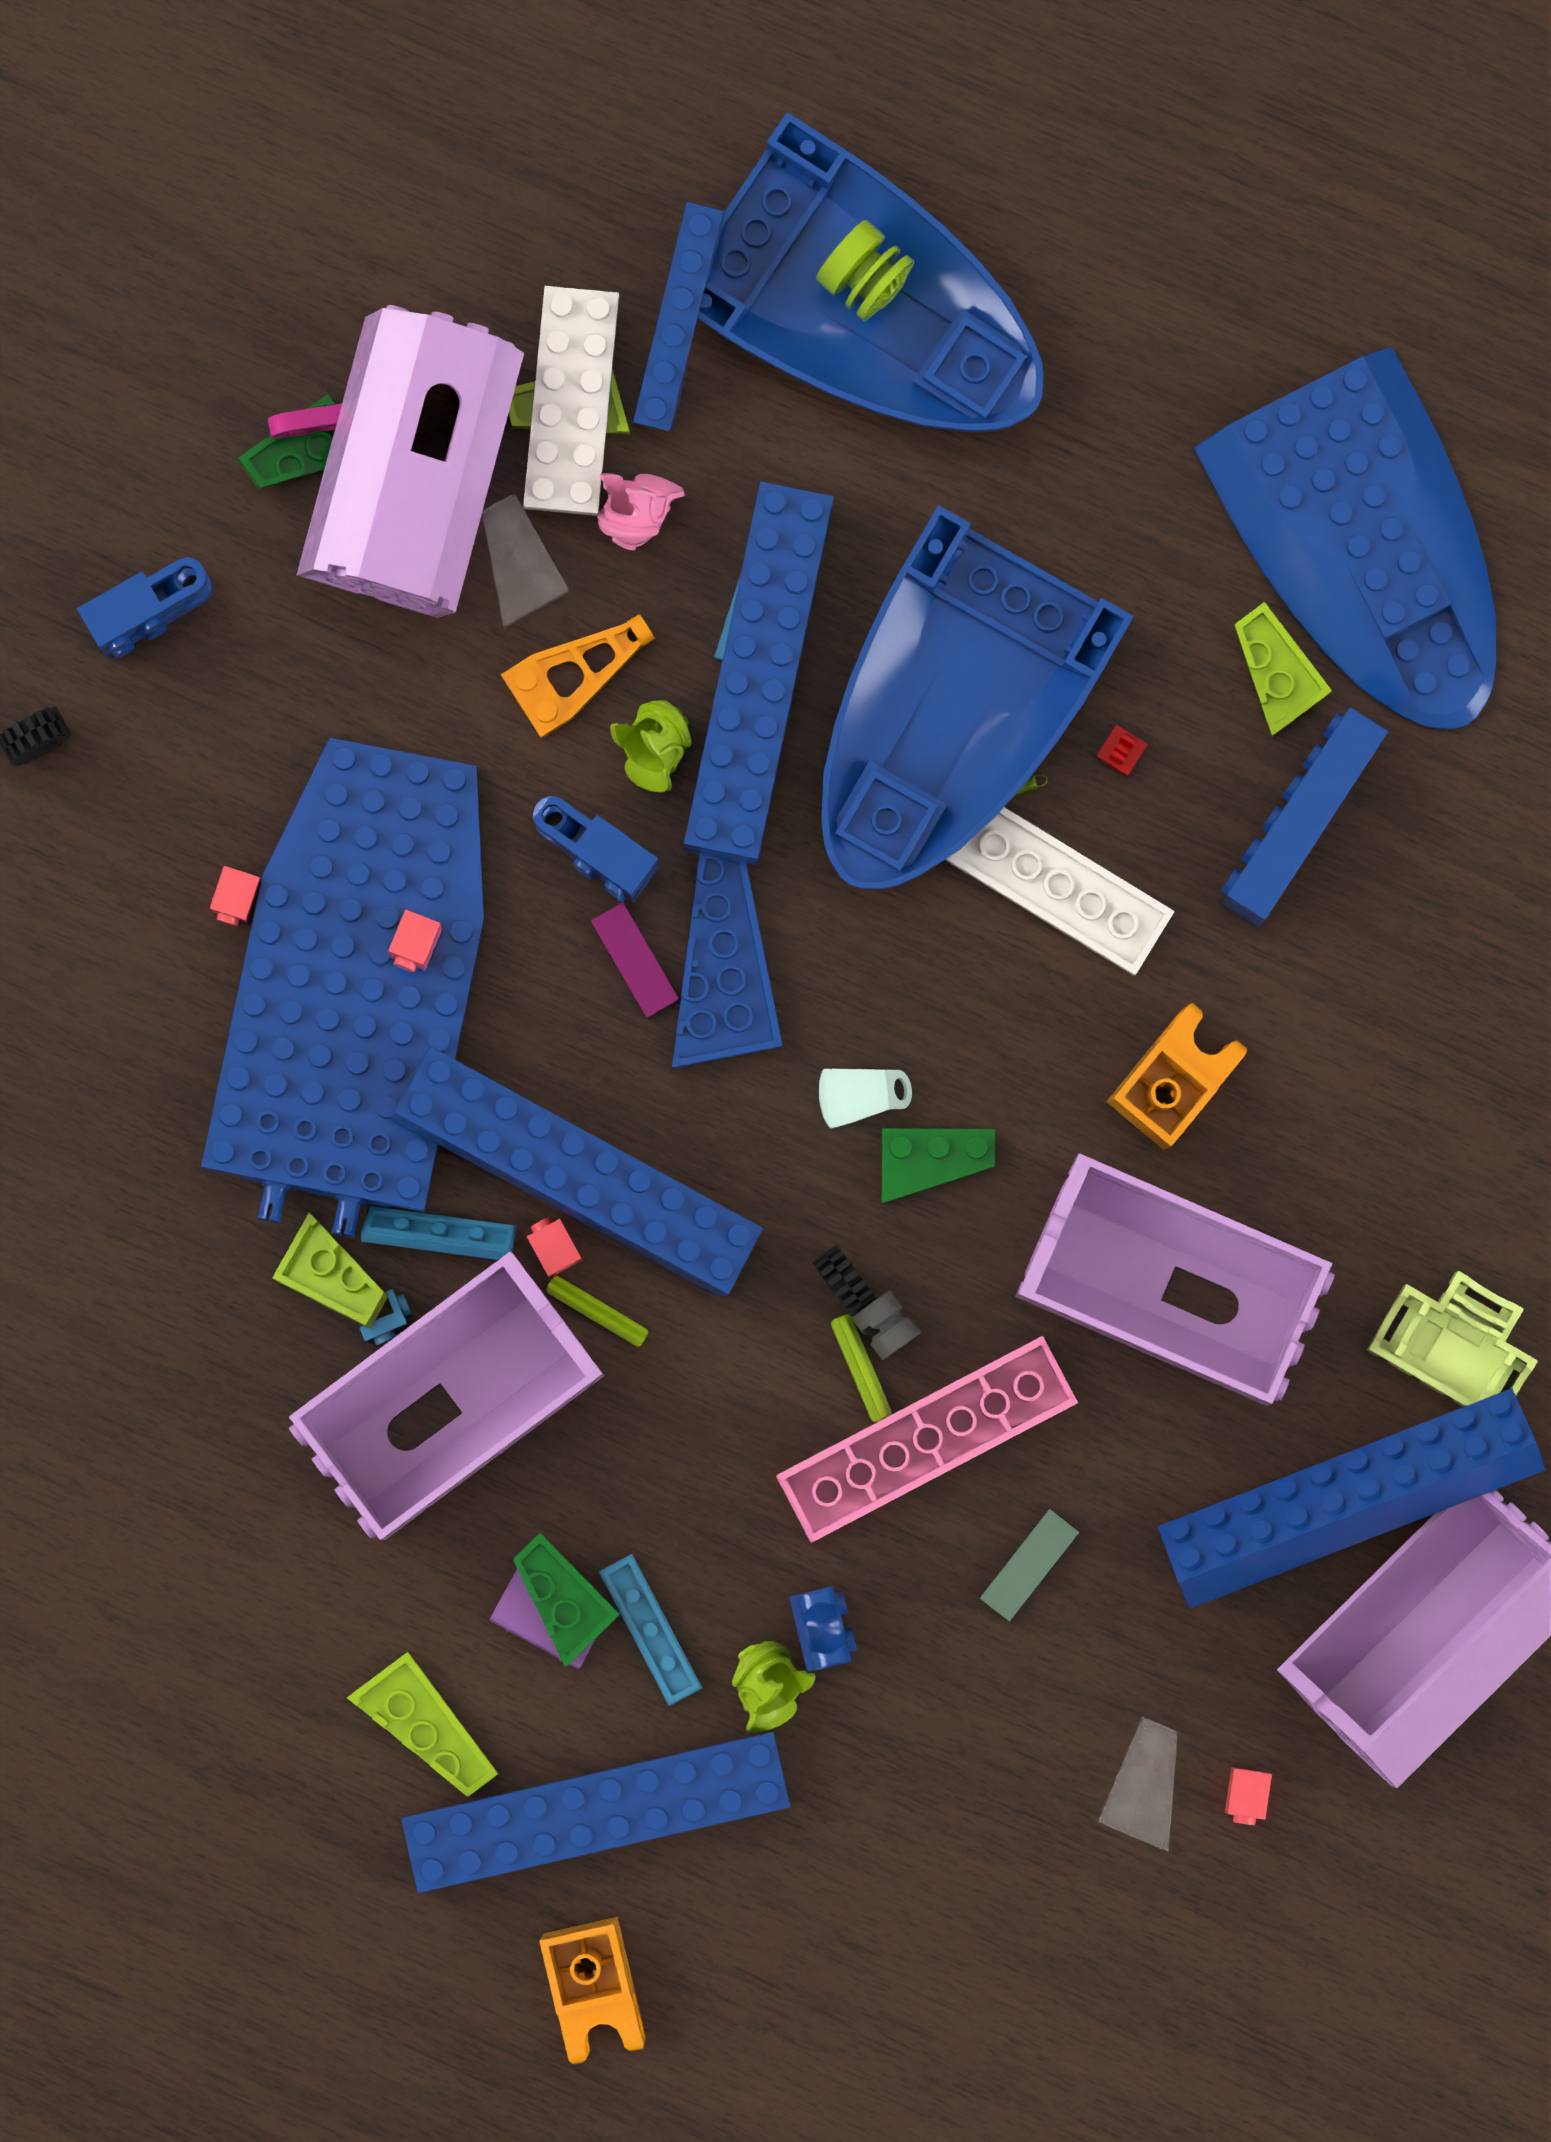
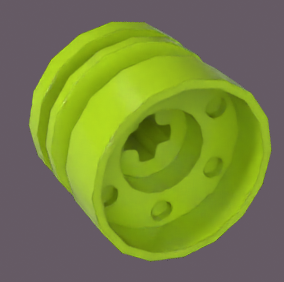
M868 220L858 224L827 258L816 276V281L833 296L840 294L848 287L852 289L845 302V306L848 309L854 308L864 299L857 311V316L863 322L892 301L905 284V280L915 263L911 257L906 255L893 265L900 254V248L897 245L881 255L878 251L884 242L885 235Z

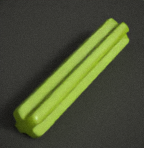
M557 1275L550 1280L546 1287L548 1294L636 1347H640L648 1336L646 1328Z
M849 1314L835 1318L831 1321V1327L868 1414L873 1422L881 1421L892 1415V1411L854 1321Z

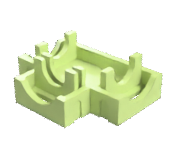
M1460 1271L1454 1273L1449 1281V1287L1441 1295L1438 1302L1408 1284L1404 1285L1366 1349L1373 1355L1384 1358L1388 1361L1387 1363L1407 1375L1421 1380V1383L1436 1392L1452 1398L1455 1403L1462 1407L1500 1393L1513 1370H1516L1519 1374L1510 1389L1513 1388L1515 1395H1517L1538 1362L1536 1359L1505 1342L1524 1309L1489 1291ZM1468 1288L1501 1307L1500 1312L1497 1313L1465 1294V1291ZM1402 1305L1408 1307V1310L1388 1342L1383 1338Z

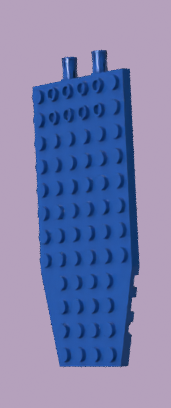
M329 738L262 875L201 1168L204 1170L239 1176L241 1181L264 1186L260 1210L257 1215L259 1220L268 1222L270 1208L272 1207L271 1223L280 1224L286 1191L290 1190L334 1198L339 1201L331 1233L342 1236L344 1223L347 1221L344 1235L348 1238H355L360 1205L363 1206L365 1204L381 1208L395 1206L425 1212L438 1144L392 1120L390 1117L425 1052L430 1047L455 1060L457 1056L484 924L477 766ZM405 909L441 923L442 931L425 971L416 968L415 972L412 973L393 964L395 959L390 958L388 952Z

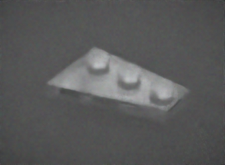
M514 493L482 511L504 628L569 593L568 587Z
M1141 1717L1098 1819L1099 1823L1169 1852L1177 1731Z

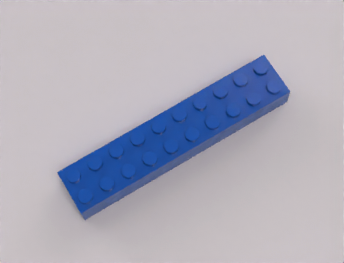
M760 481L684 840V851L758 866L834 496Z
M430 1047L425 1052L390 1117L392 1120L719 1298L729 1295L763 1230L757 1224L433 1047Z
M1513 1388L1160 1525L1158 1530L1189 1609L1525 1479L1546 1469L1533 1433Z
M771 1731L403 1816L401 1820L417 1892L421 1893L789 1808L790 1802L774 1732Z

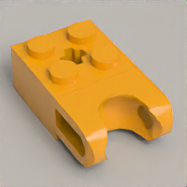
M1194 1003L1185 1006L1106 1101L1163 1150L1172 1147L1247 1053V1048L1236 1040L1225 1045L1215 1055L1201 1052L1194 1043L1193 1033L1203 1018V1013ZM1165 1088L1168 1091L1165 1094V1098L1168 1100L1167 1104L1165 1102L1160 1103L1156 1099L1155 1090L1158 1091Z
M618 1917L544 1933L539 1942L569 2061L572 2064H578L587 2060L586 2058L590 2051L589 2030L598 2024L610 2025L617 2029L627 2050L636 2051L644 2049L645 2032ZM584 1958H588L596 1966L592 1970L593 1973H588L586 1968H580L578 1964H581Z

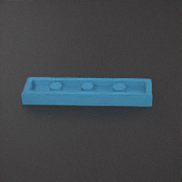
M368 1206L361 1231V1242L499 1260L508 1252H513L517 1236V1226Z
M633 1554L600 1570L599 1573L668 1705L670 1706L702 1689L703 1687Z

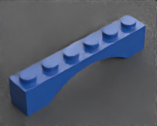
M686 202L633 420L634 423L666 431L673 430L694 332L726 213L725 210L694 202Z

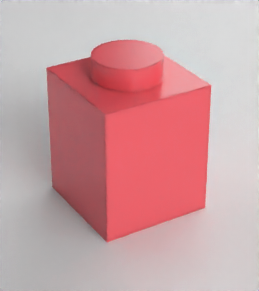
M224 866L210 906L212 912L218 914L216 920L238 927L239 921L249 924L258 898L261 878Z
M405 909L388 950L390 958L395 959L393 964L412 973L415 972L416 968L425 971L441 934V923Z
M547 1217L530 1227L533 1233L528 1235L527 1238L549 1278L582 1261L579 1252L560 1219L553 1222L551 1217Z
M1231 1767L1225 1813L1234 1815L1233 1822L1255 1825L1256 1818L1266 1819L1272 1774Z

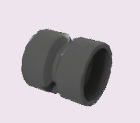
M891 1290L852 1317V1320L863 1335L872 1336L871 1346L882 1361L922 1333L910 1316H903L901 1314L903 1306Z

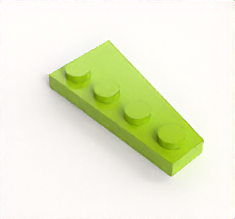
M409 1652L405 1653L347 1697V1699L362 1709L375 1722L395 1736L402 1744L417 1754L467 1797L499 1774Z

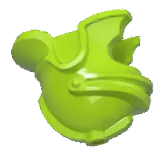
M656 700L644 703L639 707L637 718L631 726L618 723L610 725L614 742L624 749L628 757L625 763V772L628 778L637 786L652 792L662 793L671 790L670 774L676 770L677 764L686 753L687 747H690L692 743L687 717L669 702Z
M764 1641L761 1644L750 1645L738 1655L740 1660L732 1679V1685L737 1687L744 1710L749 1712L750 1715L746 1730L756 1734L776 1728L791 1719L797 1711L796 1697L800 1692L803 1693L812 1687L816 1676L814 1673L809 1674L805 1670H796L791 1662L790 1650L778 1642Z

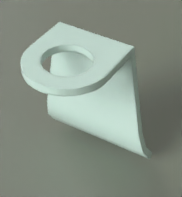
M823 1069L819 1080L820 1108L823 1118L830 1129L844 1126L890 1109H905L909 1106L912 1098L910 1080L902 1070ZM896 1079H899L904 1087L902 1100L897 1098L894 1091Z

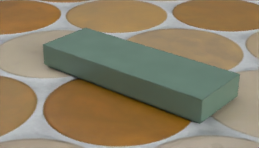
M1049 1509L980 1596V1599L1010 1622L1079 1532Z

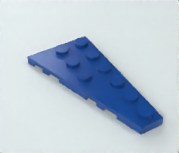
M699 854L672 1069L783 1047L746 863Z

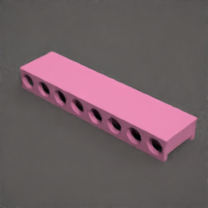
M1041 1336L776 1475L812 1543L1077 1404L1078 1401L1047 1342Z

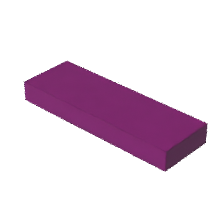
M624 903L618 904L591 920L593 927L647 1019L679 1001L677 994Z

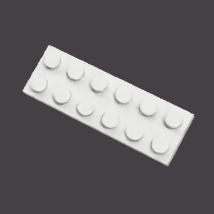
M552 286L544 287L523 503L524 509L594 516L598 514L602 482L600 474L603 471L619 305V293Z
M1005 807L962 849L945 860L1133 976L1137 974L1175 912Z

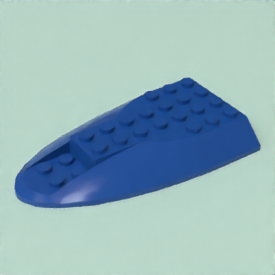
M786 112L766 142V151L725 210L723 226L704 292L698 321L780 371L833 397L880 415L922 427L964 432L998 431L1010 428L1029 418L1038 409L1040 404L1044 373L1042 361L1033 337L1010 297L980 261L943 224L910 196L862 160ZM868 220L885 235L884 242L878 251L881 255L897 245L900 248V254L893 265L906 255L911 257L915 263L905 280V284L892 301L863 322L857 316V311L864 299L854 308L848 309L845 306V302L852 289L848 287L840 294L833 296L816 281V276L827 258L858 224Z
M1392 347L1362 356L1229 424L1194 447V451L1227 514L1266 579L1293 617L1321 651L1359 689L1396 715L1430 729H1459L1466 727L1478 716L1490 696L1496 669V614L1488 571L1476 528L1457 476L1420 398Z
M939 505L892 584L867 635L849 678L834 724L825 764L821 816L824 846L828 859L839 877L849 886L859 889L883 890L915 879L957 853L988 825L1026 784L1056 745L1082 707L1134 617L1103 598L1099 602L971 530V523Z

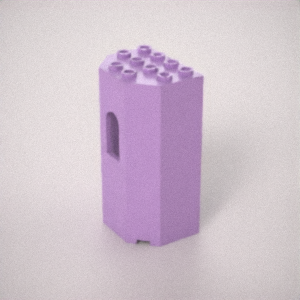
M387 305V308H382L366 316L296 575L356 594L368 595L379 601L435 618L456 613L524 352L514 347L513 343L488 334L489 329L485 326L467 323V327L453 323L454 318L441 312H432L431 315L409 312L407 309L399 306ZM436 384H445L453 388L460 401L445 462L411 451L426 393Z
M1079 1153L1070 1168L1069 1177L1065 1180L1025 1271V1279L1021 1282L1015 1297L1265 1406L1273 1404L1274 1400H1282L1290 1379L1284 1377L1288 1367L1297 1365L1305 1344L1299 1342L1302 1332L1304 1333L1313 1328L1320 1309L1314 1307L1318 1296L1323 1297V1295H1326L1333 1282L1335 1274L1329 1272L1333 1263ZM1175 1266L1233 1292L1238 1301V1312L1234 1319L1226 1324H1214L1161 1301Z
M510 1251L290 1415L289 1418L294 1424L289 1427V1430L301 1446L304 1445L306 1447L310 1445L317 1454L312 1458V1461L323 1476L330 1478L334 1476L339 1486L334 1489L347 1508L356 1507L362 1517L357 1521L369 1538L377 1536L380 1540H386L604 1377V1374L595 1362L592 1361L587 1351ZM441 1383L462 1411V1414L413 1450L403 1451L394 1447L388 1438V1426L392 1419Z
M1497 1490L1435 1513L1277 1669L1312 1710L1392 1787L1398 1788L1551 1636V1542H1547L1549 1536L1535 1522L1531 1524L1524 1522L1527 1519L1526 1516L1513 1503L1510 1502L1508 1505L1504 1502L1501 1503L1504 1498Z

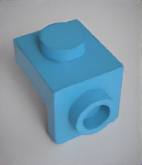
M393 1289L386 1291L394 1313L375 1320L371 1329L365 1326L359 1327L365 1342L370 1343L374 1341L376 1346H380L395 1338V1331L409 1326L406 1317L412 1315L408 1302L404 1294L397 1296Z

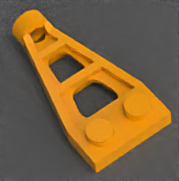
M638 614L622 625L532 654L502 673L501 676L542 739L571 721L637 651L653 641L655 637L641 615ZM632 630L637 641L632 642L628 639V631ZM602 643L609 644L615 652L614 660L600 672H592L584 660L583 654L585 651ZM565 662H574L583 671V682L571 696L561 697L549 682L547 673L553 666Z

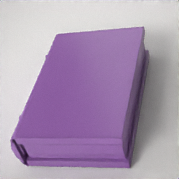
M517 1569L489 1621L505 1629L506 1633L510 1632L558 1658L559 1662H561L558 1651ZM595 1640L569 1665L579 1670Z

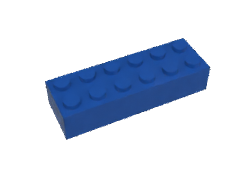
M1351 707L1345 715L1337 712L1322 735L1328 741L1324 747L1317 743L1302 765L1307 770V773L1303 778L1297 774L1283 794L1282 799L1287 801L1283 809L1278 806L1275 807L1261 828L1267 833L1263 840L1256 837L1242 857L1241 861L1247 865L1242 872L1235 868L1221 889V892L1226 895L1221 904L1259 928L1388 733L1387 730Z

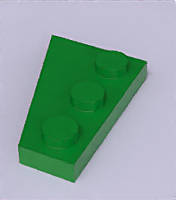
M327 394L307 409L335 405V403ZM335 430L328 432L315 431V433L283 439H272L271 435H269L241 455L237 462L258 490L322 472L326 466Z
M882 1128L881 1204L995 1168V1129Z
M541 1533L513 1559L566 1668L620 1614Z

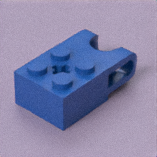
M185 557L147 578L143 572H140L78 607L77 610L106 658L108 659L114 655L115 659H118L135 649L134 643L145 637L148 640L159 637L168 630L166 625L204 604L211 597L213 587L211 579L206 574L201 563L194 558ZM196 578L193 585L183 587V584L189 579Z
M547 796L541 799L534 808L533 819L538 833L574 860V869L590 881L598 877L605 882L603 885L605 887L604 890L621 903L626 898L634 903L660 867L659 859L599 815L590 820L556 796ZM551 814L562 816L561 822L556 826L546 824V818Z
M831 1585L790 1595L789 1600L807 1671L820 1670L851 1662L850 1652L857 1651L852 1628L844 1629L841 1615L848 1614L843 1591L835 1592L834 1586Z

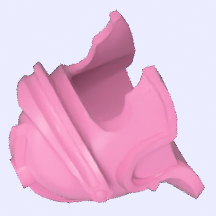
M614 473L600 474L603 488L608 493V499L604 509L599 510L597 514L599 528L605 535L613 536V543L628 550H635L636 547L645 544L659 533L666 514L671 509L670 503L677 498L685 496L684 490L669 480L651 474H638L635 476L634 481L623 480V477Z

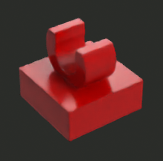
M1116 725L1096 758L1128 777L1148 744Z

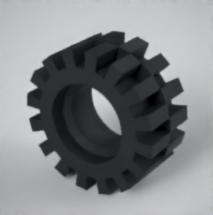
M55 706L47 707L42 711L34 712L31 716L24 717L20 722H15L11 728L5 729L0 734V745L11 765L17 767L22 764H28L33 759L37 760L43 754L52 752L53 748H58L62 745L61 743L69 739L68 737L71 736V732L58 708Z
M837 1245L812 1262L851 1317L876 1300L867 1284Z

